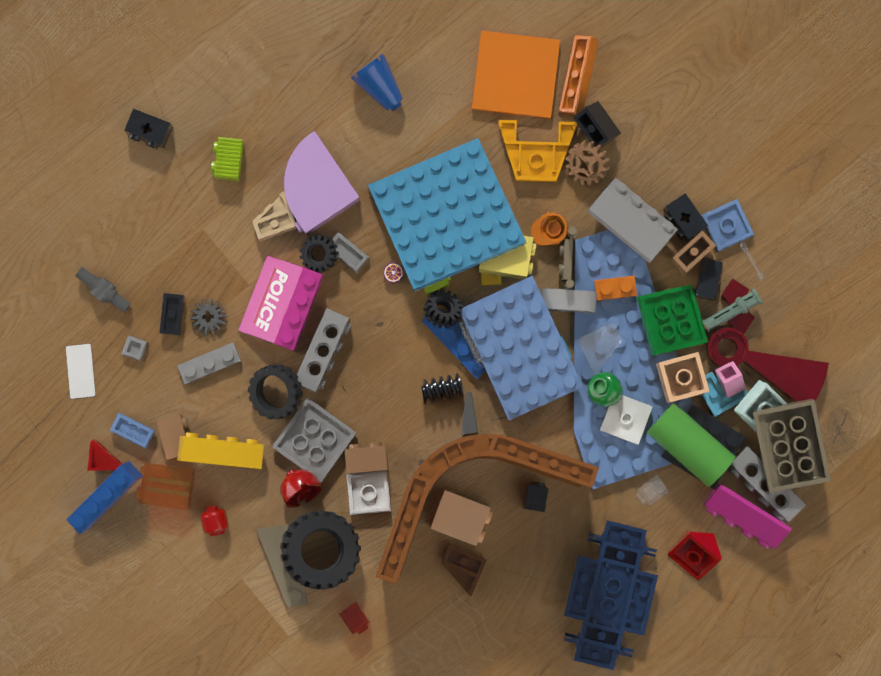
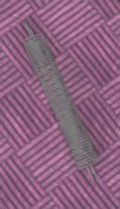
M461 319V323L458 320L460 329L462 330L463 328V336L470 350H473L474 359L478 360L477 363H481L483 358L481 354L479 356L476 344L473 347L474 342L471 336H468L469 332H467L468 329L464 321H462L463 319Z

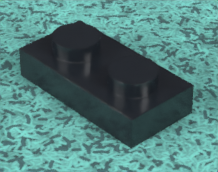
M164 293L160 334L181 335L184 295Z

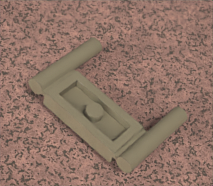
M575 227L569 228L566 235L567 239L564 240V244H560L559 256H563V264H559L558 276H562V282H566L563 287L565 290H571L574 286V281L571 280L572 239L577 232Z

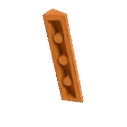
M575 35L558 110L559 113L576 116L584 109L598 46V40L593 36Z

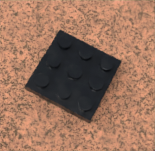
M692 405L687 414L735 455L745 436L697 406ZM664 450L661 455L662 458L699 480L670 453ZM722 475L710 486V488H715Z

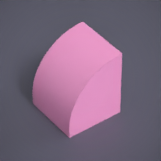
M733 361L715 370L718 381L727 398L746 389L743 375Z

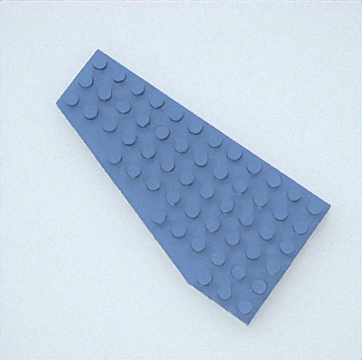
M610 230L574 241V290L595 292L594 280L634 275L637 296L596 301L595 313L574 312V367L583 387L574 391L573 432L583 462L599 467L592 489L672 464L661 457L665 449L646 432L672 404V402H666L656 364L677 358V355L673 351L652 356L636 298L655 293V289L645 259ZM608 372L615 375L621 382L624 396L653 406L639 445L600 431L608 407L599 406L589 398L588 384L596 374ZM691 397L674 402L685 413H688L693 405Z

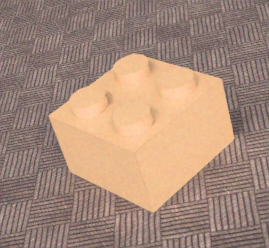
M699 352L656 364L667 403L710 392Z

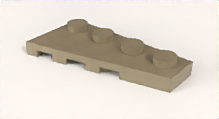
M290 524L256 529L286 606L307 605L306 587L291 578L290 574L285 571L284 563L280 557L282 555L280 544L283 541L282 536Z

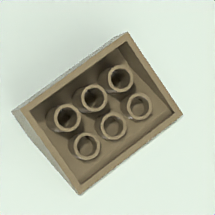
M808 399L753 412L769 493L831 481L815 400Z

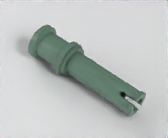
M755 288L751 289L752 292L745 296L737 297L735 303L703 320L707 330L710 332L738 314H746L752 307L758 304L762 305L763 302Z

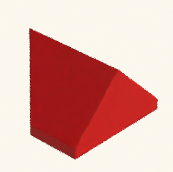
M93 439L90 442L87 471H112L122 465L98 440Z

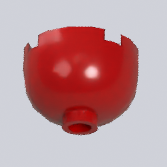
M294 469L289 471L283 479L280 493L286 506L295 508L299 507V502L303 500L308 503L321 492L320 487L322 485L312 472Z

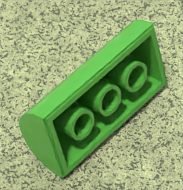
M674 402L646 432L707 487H710L727 470L736 457Z

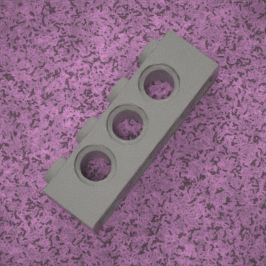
M326 308L297 373L299 377L297 379L301 382L302 387L316 393L318 390H323L327 381L324 378L327 371L331 372L335 363L332 360L335 352H340L343 342H341L343 334L347 335L350 330L351 324L348 317ZM328 329H337V336L335 338H328L326 335ZM322 346L329 348V354L326 357H321L318 354V350ZM313 365L321 367V372L316 376L310 373V368Z
M744 447L736 455L729 471L736 478L741 477L745 481L743 485L751 493L755 491L760 496L758 500L765 507L770 506L774 510L772 514L778 520L790 522L806 504L791 489L769 493V490L764 492L760 487L761 482L766 480L763 461L749 447ZM749 465L755 468V474L752 477L746 474V468ZM779 494L784 498V503L781 506L775 503V498Z

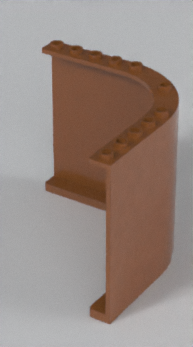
M471 435L452 441L432 453L419 466L409 481L376 577L394 584L397 583L431 489L444 473L460 463L474 459L499 460L578 488L582 487V485L593 487L599 467L504 435Z

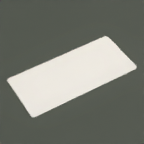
M91 344L66 346L70 398L95 396Z

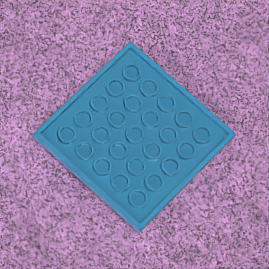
M479 138L368 185L414 292L526 244L524 235Z

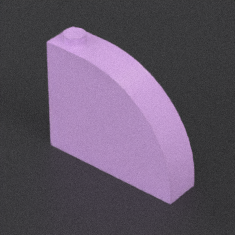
M314 131L305 137L295 148L287 163L284 189L289 208L297 220L295 226L300 233L304 231L306 235H309L360 201V198L316 132Z

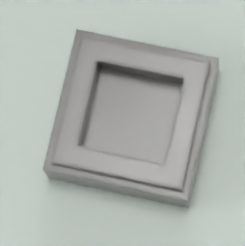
M128 335L121 354L142 361L148 342Z

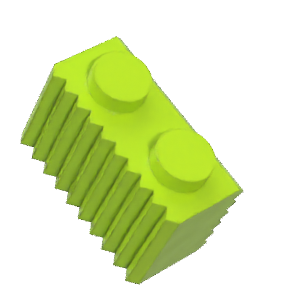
M218 137V142H214L213 153L216 154V161H212L211 173L214 174L215 179L240 181L244 148L243 139Z

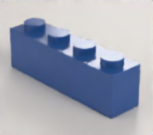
M130 461L120 465L66 520L79 534L88 531L143 475Z

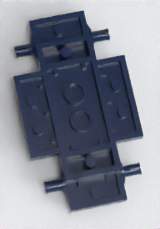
M606 520L605 529L601 536L589 532L588 536L596 539L588 537L587 541L599 543L598 558L595 560L578 555L564 611V616L583 620L577 635L565 632L564 636L566 637L563 639V641L575 643L574 661L614 670L619 655L632 657L630 653H633V649L621 647L624 631L644 636L658 575L639 571L642 556L647 555L655 558L656 554L649 553L648 551L657 553V549L645 547L647 530Z

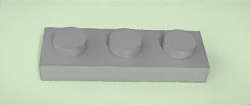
M233 342L177 365L186 385L241 362V358Z

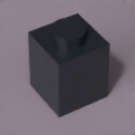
M533 481L532 485H527L524 509L545 512L549 489L544 487L545 483Z

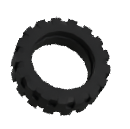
M272 364L256 371L253 374L254 377L250 379V386L248 387V392L250 393L249 401H252L253 409L259 411L258 414L262 417L266 416L267 419L275 418V420L291 415V413L297 410V406H300V399L303 397V391H301L302 384L298 381L297 378L299 377L297 374L291 372V368H285L282 364ZM270 375L280 378L288 390V399L282 408L270 405L263 394L264 381Z

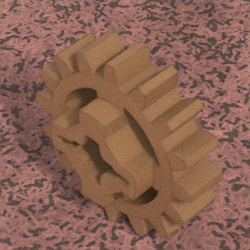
M583 141L581 145L577 143L574 145V149L572 148L568 151L570 155L565 160L570 163L565 167L571 169L568 175H575L574 181L580 179L581 185L585 184L586 181L588 185H592L594 182L598 183L601 178L606 176L604 171L608 170L609 166L605 165V163L609 161V158H604L603 155L607 152L600 151L601 145L594 147L593 141L588 145L586 141Z

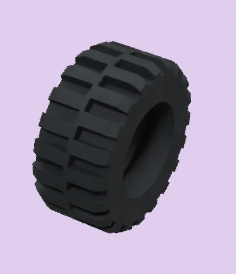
M330 511L309 512L298 517L288 526L287 531L284 532L282 536L283 541L280 544L281 561L284 563L285 571L300 585L318 590L335 588L339 584L346 582L348 577L355 572V566L360 561L359 551H361V545L358 544V533L354 532L353 525L348 523L343 516L336 515V513ZM326 531L332 534L338 542V558L327 569H314L307 565L302 557L301 548L303 541L312 532Z

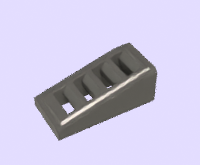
M467 392L465 396L462 435L478 432L471 392Z

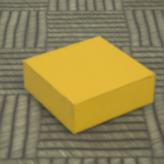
M481 273V286L502 285L501 276Z

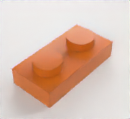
M635 275L594 280L595 292H597L596 301L637 296Z

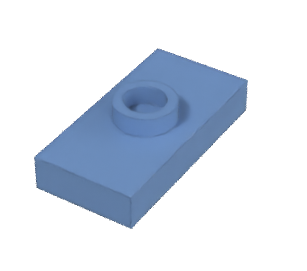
M118 413L109 430L147 449L155 433V430L121 413Z

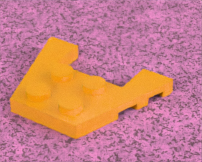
M499 120L498 125L515 180L556 182L577 123L559 122L558 142L516 141L517 120Z

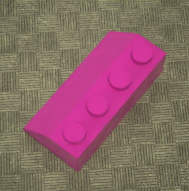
M717 484L703 503L707 507L706 512L714 517L717 514L724 518L723 522L732 528L736 525L742 529L741 534L750 539L752 536L759 540L758 544L767 550L770 547L776 549L792 529L722 484Z

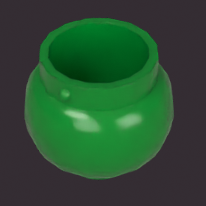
M601 372L590 380L588 395L595 404L608 407L617 404L621 400L623 388L620 380L615 375Z

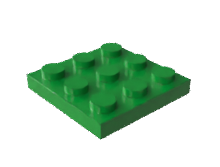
M692 284L636 298L652 356L708 343Z

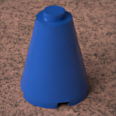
M381 54L379 56L381 60L376 58L351 76V79L383 108L394 111L402 105L400 101L403 97L384 54Z

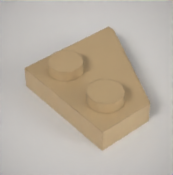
M284 191L279 194V197L272 204H269L264 209L262 214L252 221L259 241L297 229Z

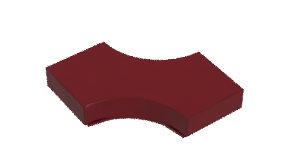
M732 278L721 294V297L730 306L736 302L737 297L745 296L749 289ZM748 310L746 314L740 313L727 321V324L745 334L755 317Z

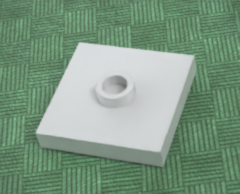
M622 395L621 400L617 404L608 407L600 431L639 445L653 406Z
M387 471L347 474L350 515L391 511Z

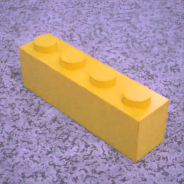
M187 432L186 436H180L177 461L262 468L264 445L258 444L259 440L246 439V443L238 442L239 438L226 437L225 441L218 440L219 436L206 435V438H198L197 433Z

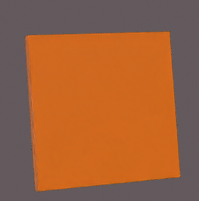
M481 30L472 110L551 119L560 40Z

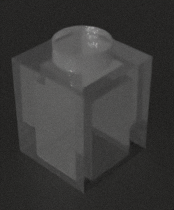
M654 475L636 489L638 492L636 497L642 505L646 503L647 506H650L667 494L669 490L658 475Z

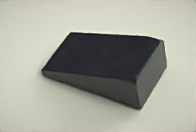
M703 257L695 289V297L715 301L723 262Z

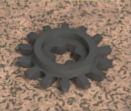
M210 299L209 304L202 300L203 306L196 303L195 305L198 310L192 309L191 311L196 314V316L190 317V320H196L192 326L196 327L198 325L199 329L197 332L199 333L204 329V335L208 334V330H211L212 335H214V329L217 328L221 331L222 329L219 327V324L225 325L226 323L221 320L227 317V314H221V311L225 310V308L218 309L219 302L212 305L213 299ZM207 311H210V314L214 315V318L210 320V323H207V320L203 319V316L206 315Z

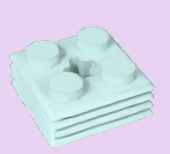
M759 380L734 411L757 433L753 412L759 411L761 408L767 409L787 403L767 383Z

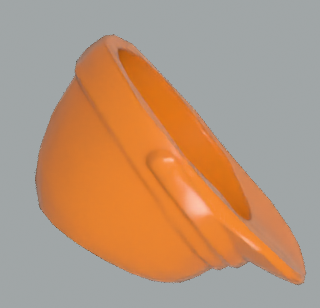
M547 212L533 222L530 232L536 244L541 246L556 245L565 239L569 227L562 215Z

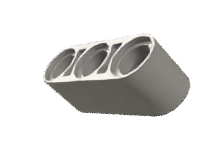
M541 288L540 290L549 311L595 313L597 292Z

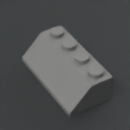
M617 178L610 183L587 211L648 263L654 259L678 230L670 221H667Z

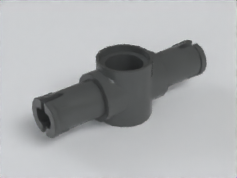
M83 267L76 273L75 276L89 286L90 293L101 302L111 303L123 313L130 307L131 303L117 293V287L104 277H96Z

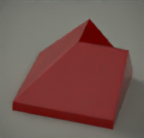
M688 530L667 554L697 581L705 576L722 559L714 533L692 532Z

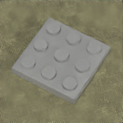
M307 397L272 448L303 470L312 472L322 482L357 432Z

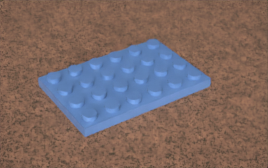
M533 276L461 308V316L474 344L477 346L479 355L481 354L484 367L509 421L583 387Z

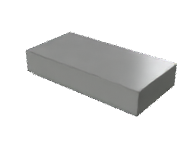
M338 232L333 238L335 241L333 244H337L338 247L336 251H339V255H336V257L357 273L369 257Z

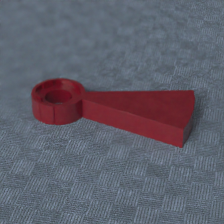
M722 328L710 336L706 345L707 356L715 366L722 367L732 361L738 366L743 362L793 402L808 399L816 401L827 376L829 366L827 362L749 351L746 337L735 328ZM722 339H729L736 346V352L731 358L723 357L718 352V344Z

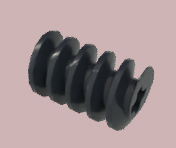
M458 373L455 374L454 380L450 375H447L446 381L440 376L438 383L434 378H431L430 384L426 379L423 380L421 389L424 405L427 404V399L434 404L435 397L440 402L443 401V396L450 401L451 394L454 395L455 399L459 398V393L464 397L462 381Z

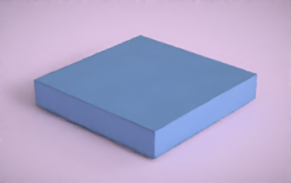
M738 199L701 215L708 224L706 230L716 245L715 249L717 252L754 236Z

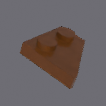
M449 544L441 563L467 594L472 596L487 559Z

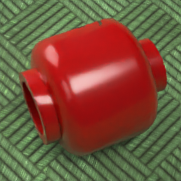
M218 505L206 507V511L200 515L203 531L209 534V536L222 535L229 527L226 511L222 508L218 509Z

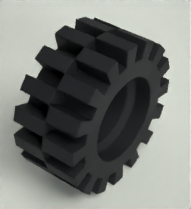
M323 235L307 238L306 242H303L301 245L303 248L299 251L302 253L300 259L304 261L302 262L303 266L306 265L307 269L314 272L326 271L335 265L334 262L338 260L336 255H339V251H336V248H338L337 244H333L335 241ZM316 246H322L326 251V256L322 261H316L313 258L312 251Z
M441 289L440 293L438 290H435L434 293L430 294L423 311H425L424 316H428L427 321H433V326L438 324V328H442L444 325L446 329L449 326H454L462 313L461 308L463 305L460 304V298L456 299L457 295L455 293L452 296L450 295L451 291L448 290L445 293V289ZM436 305L447 307L450 313L441 312Z

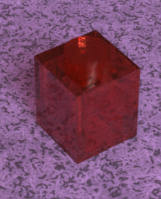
M357 601L339 613L352 634L356 632L361 634L369 628L367 624L370 623V620Z

